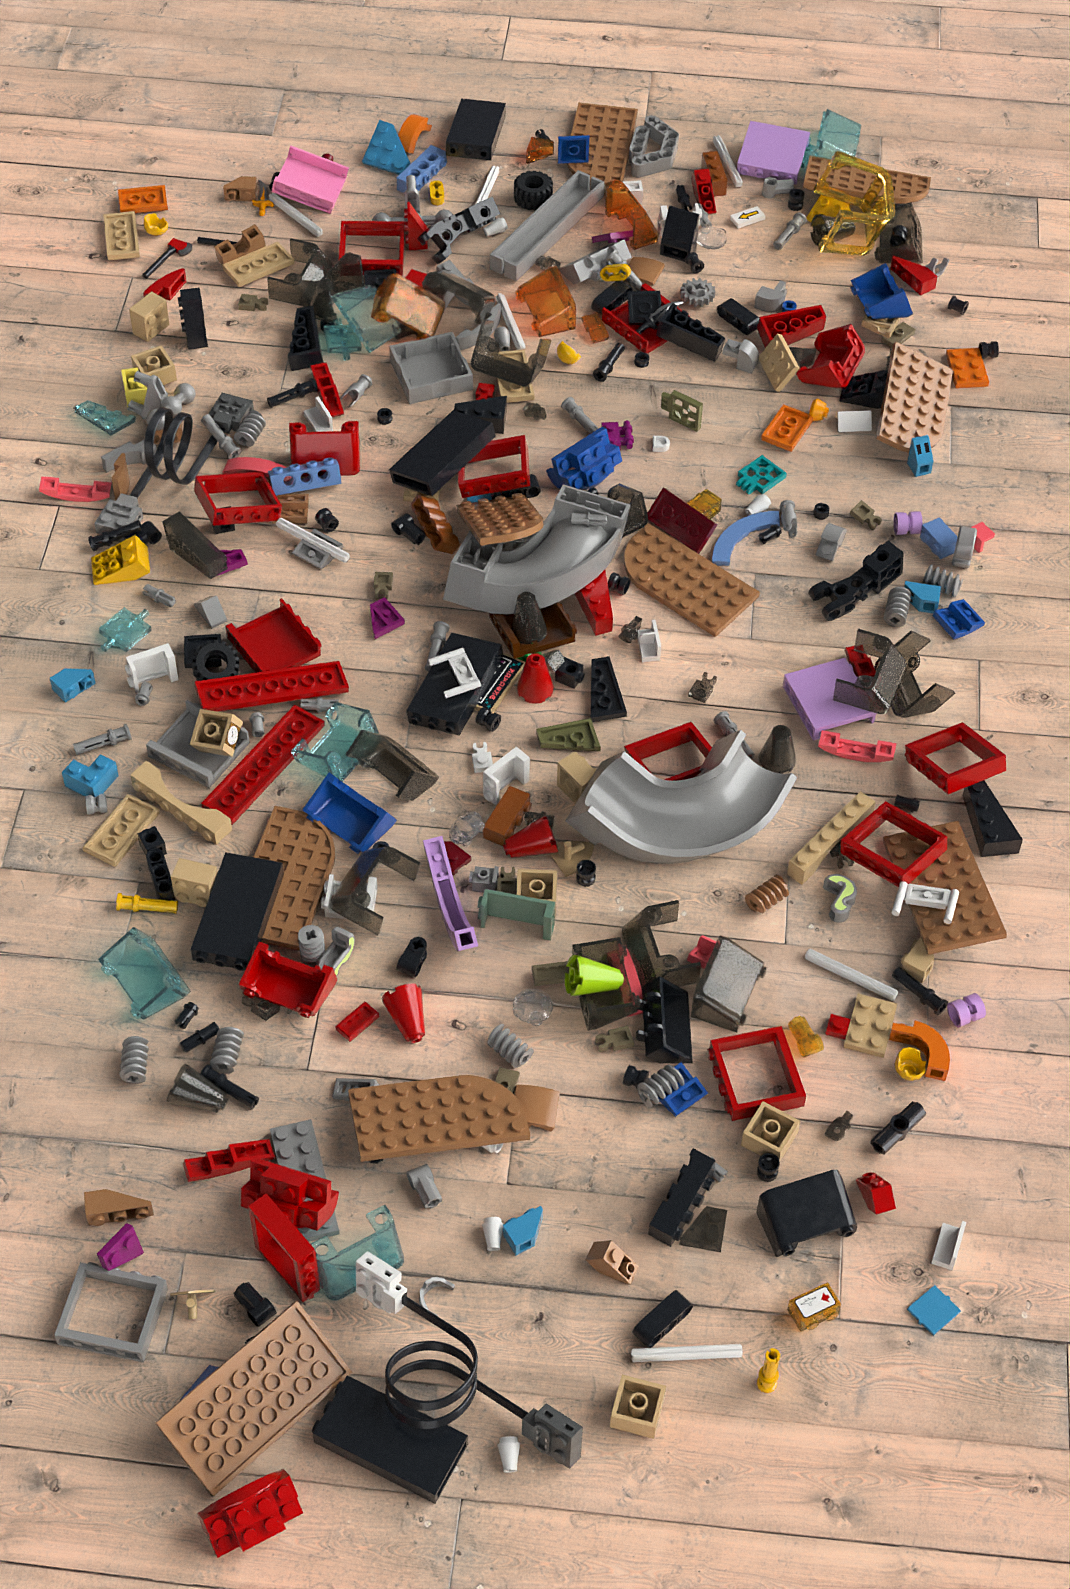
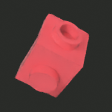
M701 935L697 946L689 953L687 961L693 963L696 967L705 969L714 960L719 943Z

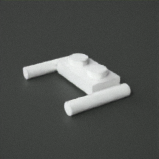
M464 648L428 659L430 666L449 661V665L460 685L444 691L446 699L481 687V683Z
M902 881L899 884L891 913L894 916H898L903 900H905L906 904L946 909L943 921L946 924H951L959 891L957 889L949 890L907 884Z

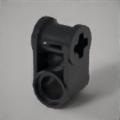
M414 937L410 940L407 948L398 960L397 971L415 978L418 976L427 958V942L424 938Z

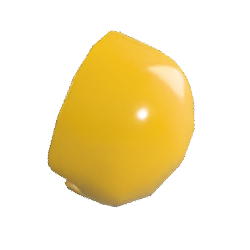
M155 213L144 216V229L148 234L159 236L168 230V222L164 217L159 219Z
M564 341L558 345L557 355L563 363L568 365L575 364L581 358L580 354H576Z
M911 1047L903 1048L899 1051L894 1063L896 1072L908 1081L920 1079L925 1074L926 1061H923L920 1057L921 1052Z

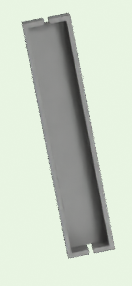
M578 170L490 254V270L501 275L504 273L505 277L517 281L604 197V181L592 177L590 190V175Z

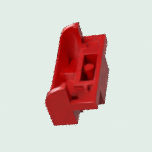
M255 1157L250 1163V1180L241 1188V1207L248 1209L250 1204L264 1194H267L297 1229L310 1228L318 1231L333 1215L339 1191L331 1190L330 1180ZM306 1198L313 1199L311 1201H304Z
M281 1469L231 1492L198 1512L197 1515L203 1530L209 1538L215 1555L219 1558L238 1547L244 1552L286 1530L284 1523L303 1514V1511L297 1499L299 1496L290 1475L284 1469Z

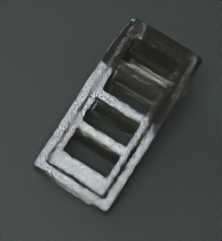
M559 650L541 654L545 658L550 672H555L565 661Z

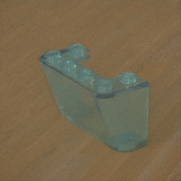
M829 109L823 111L816 149H819V151L815 153V156L855 163L861 124Z
M335 702L325 713L331 727L330 730L311 751L306 740L301 739L291 752L296 762L324 777L330 772L343 782L377 744L380 735L370 710ZM334 711H337V717L333 720L332 715Z
M386 1205L366 1214L375 1233L337 1253L327 1235L311 1243L315 1251L321 1245H325L329 1249L325 1255L316 1253L320 1287L328 1299L337 1301L356 1291V1260L367 1251L395 1269L403 1265L404 1254L393 1216ZM382 1214L383 1224H378L375 1221L377 1215Z

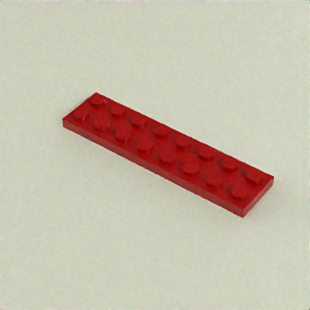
M340 661L195 681L194 685L201 709L217 712L349 692V685Z
M294 705L201 803L202 808L219 810L231 819V825H233L325 726V721Z

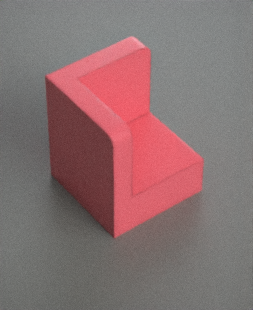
M983 522L971 527L977 529L974 549L978 553L982 552L984 542L995 536V533Z

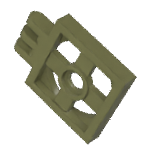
M676 390L671 394L662 393L661 408L669 412V419L698 432L701 429L703 403ZM677 399L682 401V406L676 404L675 401ZM689 405L696 408V413L689 409ZM690 417L695 421H689L688 418Z

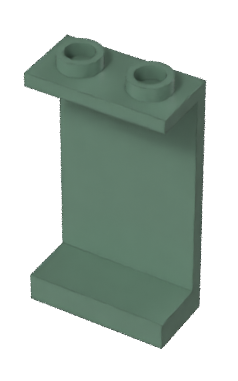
M485 889L483 896H480L478 900V919L481 920V928H485L488 915L542 925L543 939L551 941L555 926L556 902Z

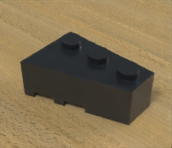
M200 287L180 290L181 297L177 298L179 307H182L179 313L180 319H184V322H181L182 332H186L188 350L208 347Z
M507 396L455 403L454 411L492 422L495 433L504 434Z

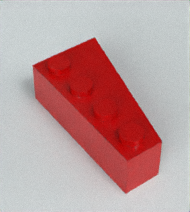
M822 305L759 317L757 331L765 348L777 333L783 336L787 345H790L824 330L827 316Z
M604 570L587 586L574 593L595 636L612 632L613 613L606 571Z

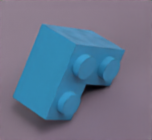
M101 754L89 767L73 759L62 771L65 787L83 796L92 795L93 797L103 794L119 776L116 762Z

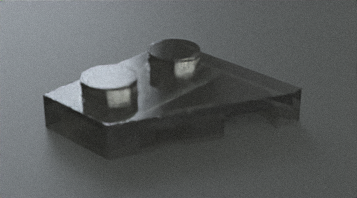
M706 1206L682 1235L679 1245L721 1253L727 1210Z

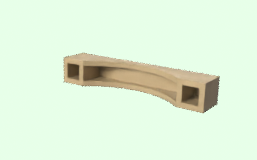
M145 761L130 774L131 785L135 791L143 793L151 802H156L164 811H169L178 821H183L191 830L202 834L205 840L212 841L217 845L232 831L231 819L219 810L194 807L173 796L164 785L160 770L148 761Z
M860 791L789 860L787 875L803 885L815 873L833 847L874 811L876 801Z
M920 937L919 940L915 939L912 943L909 954H904L901 964H903V970L923 984L932 971L934 954H927Z

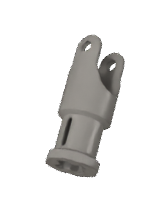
M362 374L359 380L343 393L340 399L346 394H349L353 399L348 408L354 405L364 394V391L373 385L371 378Z
M784 500L779 506L782 511L781 524L784 531L789 532V537L794 538L797 535V516L794 512L795 503L792 500Z

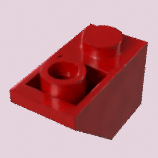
M873 1172L865 1173L862 1177L856 1179L858 1188L870 1211L877 1215L896 1209L892 1186L889 1182Z

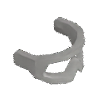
M932 258L931 262L925 267H928L934 273L935 269L939 268L940 271L936 273L939 277L943 274L949 263L947 258H944L942 263L936 265L938 259Z
M441 1277L427 1279L420 1289L419 1304L429 1310L424 1300V1296L429 1290L441 1286L453 1290L455 1285Z

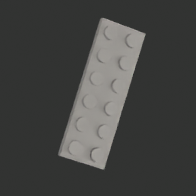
M311 1119L270 1129L278 1165L326 1179ZM306 1198L304 1201H311L313 1199ZM335 1211L318 1231L310 1228L298 1229L308 1242L340 1234Z

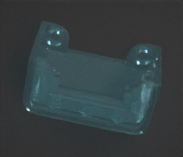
M370 285L336 293L331 297L368 353H371L401 332L398 326L401 323L396 316H391L377 295L380 293L376 287H371Z
M135 927L129 930L98 959L102 965L101 970L107 976L112 975L115 977L133 1002L130 1005L132 1008L130 1012L137 1019L141 1018L144 1020L185 998L191 992L155 940Z

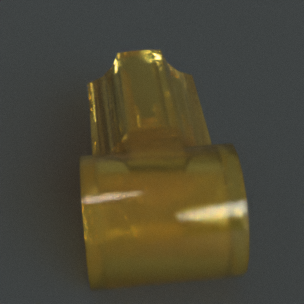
M794 1017L788 1023V1027L797 1041L798 1050L803 1058L824 1050L821 1037L817 1033L814 1034L805 1017Z

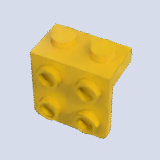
M822 193L808 214L807 220L828 232H833L843 216L849 218L852 212L847 203L840 202L835 197Z

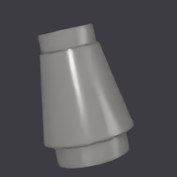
M498 327L495 330L494 338L501 352L509 351L510 332L506 327Z

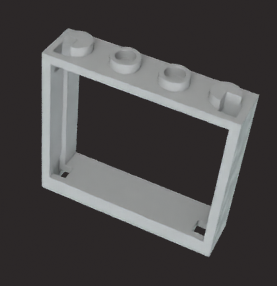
M80 1262L54 1335L57 1344L144 1363L168 1291L166 1280L156 1275L151 1277L145 1276L137 1271H121L119 1268L108 1271L93 1262L88 1264ZM86 1277L155 1291L138 1343L68 1329Z

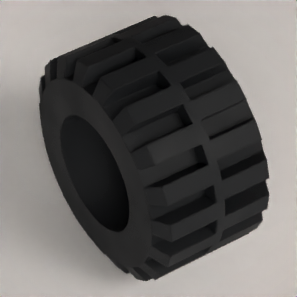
M526 171V173H521L514 180V201L523 209L536 211L553 195V181L546 173Z
M214 640V643L207 641L206 645L201 644L200 649H196L195 656H193V675L196 677V681L238 675L239 657H237L236 650L233 651V646L230 644L227 646L225 641L218 643V640ZM211 658H220L226 662L227 667L220 673H212L206 669L205 663Z

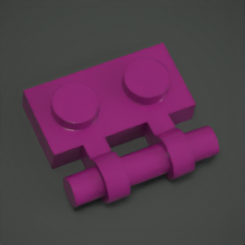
M624 421L622 427H619L618 422H601V427L607 429L611 444L619 446L620 451L621 446H626L627 449L633 448L634 438L631 435L633 429L630 421Z

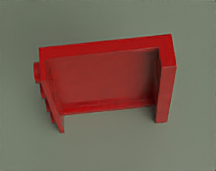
M646 283L641 285V291H656ZM661 295V306L671 303ZM628 301L612 311L607 310L605 307L602 309V321L633 344L638 350L648 354L668 342L656 336L657 330L649 327L639 334L635 330L641 325H629Z
M282 598L279 599V608L238 628L232 623L225 626L227 639L255 673L298 667L321 656L320 648L322 645L320 640L312 635L310 628L302 623L300 616L295 615L290 604H286Z

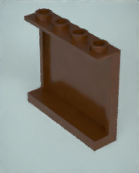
M557 602L538 610L517 614L489 613V619L513 659L522 657L525 654H533L576 642V625L572 624L569 614L564 612L562 603Z

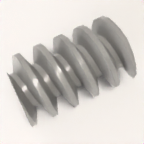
M249 411L233 437L238 444L247 447L253 446L266 426V421L258 411Z
M931 564L925 573L923 583L941 586L940 592L945 590L947 595L952 592V596L956 597L962 586L963 579L959 580V574L953 578V572H950L947 576L945 569L942 573H939V567L933 571V565Z
M895 587L889 592L884 620L890 626L902 627L906 624L911 600V592L908 589Z
M307 925L302 927L298 933L300 957L303 964L315 967L325 952L324 934L319 927Z
M500 1024L493 1029L487 1043L501 1057L505 1058L508 1063H511L514 1068H518L531 1058L534 1050L532 1048L527 1050L528 1045L526 1043L521 1045L522 1039L518 1038L515 1040L516 1034L512 1033L509 1035L510 1029L506 1028L503 1030L504 1024Z
M224 1027L218 1030L210 1060L213 1070L224 1074L234 1072L232 1067L237 1065L236 1060L239 1057L238 1052L242 1044L241 1038L244 1036L241 1030L234 1027Z
M131 1036L123 1041L121 1070L119 1073L122 1080L133 1084L145 1082V1074L147 1073L145 1067L147 1066V1052L149 1051L148 1046H146L149 1042L147 1039Z
M666 1065L664 1069L657 1071V1074L654 1073L651 1075V1078H647L644 1082L638 1084L639 1096L648 1108H652L651 1100L655 1104L659 1103L658 1096L661 1099H665L664 1091L668 1095L672 1094L671 1087L674 1090H678L677 1082L683 1086L684 1078L675 1067Z

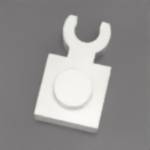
M483 742V748H477L476 743H473L474 754H472L474 772L480 773L493 765L491 752H487L486 742Z

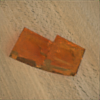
M597 313L581 317L585 330L589 332L593 343L609 339L608 332Z

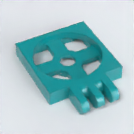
M761 455L738 471V477L741 479L736 482V485L741 487L743 491L746 490L747 494H751L755 490L764 494L784 480L787 473ZM750 470L756 473L752 477L747 475ZM774 471L777 477L774 478L769 473ZM764 472L766 475L761 476L759 473ZM760 479H764L768 483L765 485H761L757 481H759Z

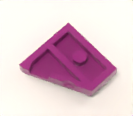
M126 1223L97 1253L102 1268L110 1271L142 1255L144 1251L134 1227Z

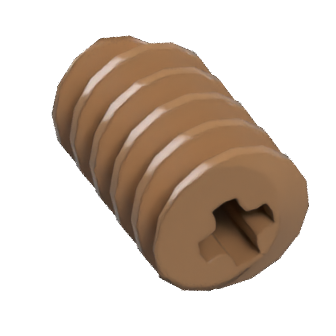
M776 874L758 886L757 889L745 895V901L752 911H758L763 914L766 912V909L769 910L772 905H776L777 901H782L783 897L789 896V891L783 878Z

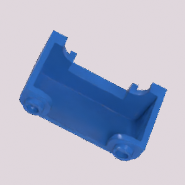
M886 263L850 280L852 283L851 291L854 296H858L865 307L864 311L867 317L885 319L907 318L913 315L903 288L899 289Z
M330 772L302 809L308 814L307 819L310 821L314 819L320 821L325 827L350 843L349 848L357 854L360 851L365 853L397 821L384 809L366 799Z

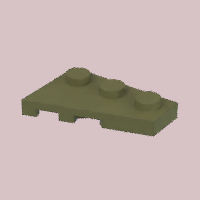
M591 718L536 729L541 748L601 751Z

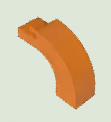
M411 114L404 121L398 136L405 152L414 154L416 142L421 132L424 130L431 131L432 125L427 124V117Z
M915 1020L913 1027L903 1023H893L889 1040L909 1044L920 1049L927 1060L925 1077L946 1081L950 1065V1053L943 1037L935 1029L920 1021Z

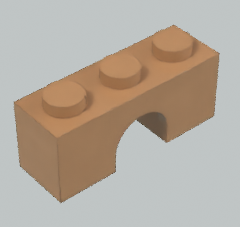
M255 224L241 231L242 238L236 244H231L227 239L214 246L216 257L221 265L266 246L264 236Z

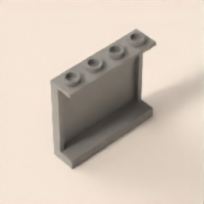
M187 700V709L157 742L150 740L146 744L148 757L210 788L250 743L249 734L244 727H241L233 757L198 751L190 745V741L201 706Z

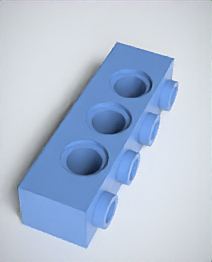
M430 145L396 178L397 191L404 193L407 190L406 177L409 175L415 176L416 189L420 191L434 175H437L446 166V151Z
M326 458L321 462L309 461L304 465L292 464L287 468L275 467L268 471L270 486L275 495L342 484L339 463L333 458ZM320 470H326L323 475H318ZM303 473L309 474L308 477L304 479L301 478V475ZM286 476L292 477L290 481H283Z

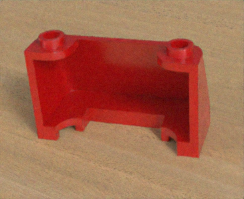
M852 324L818 333L814 342L815 348L819 351L818 357L811 368L808 369L806 366H802L796 373L802 383L837 389L847 387L865 353L864 344Z
M358 421L345 422L341 426V431L307 432L306 426L303 423H289L291 465H304L309 461L321 462L326 458H333L339 463L341 476L356 475L360 472ZM320 470L318 475H323L326 470ZM303 473V474L301 475V477H306V476H308L309 474H308V473Z
M259 942L239 982V986L243 990L242 993L249 998H254L255 996L294 1010L305 1018L315 1016L335 987L337 977L334 969L323 965L321 970L320 966L316 965L314 968L281 956L278 951H275V953L268 951L269 945Z

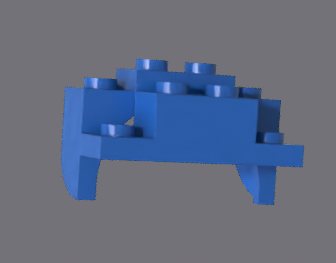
M601 427L551 458L553 468L547 469L546 472L551 482L559 489H561L563 484L580 490L590 489L602 483L609 474L614 472V466L622 462L619 446L610 443L607 429Z

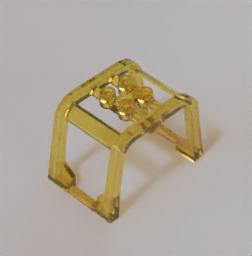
M836 151L816 183L814 193L857 206L863 213L840 209L834 219V225L829 233L823 236L818 244V249L824 253L867 255L874 248L877 238L887 223H890L895 216L892 178L883 167ZM848 165L877 176L863 198H857L829 187L828 182L825 181L832 169L838 170ZM884 186V194L879 196L875 206L871 209V205ZM844 222L865 223L866 246L834 243L833 237Z

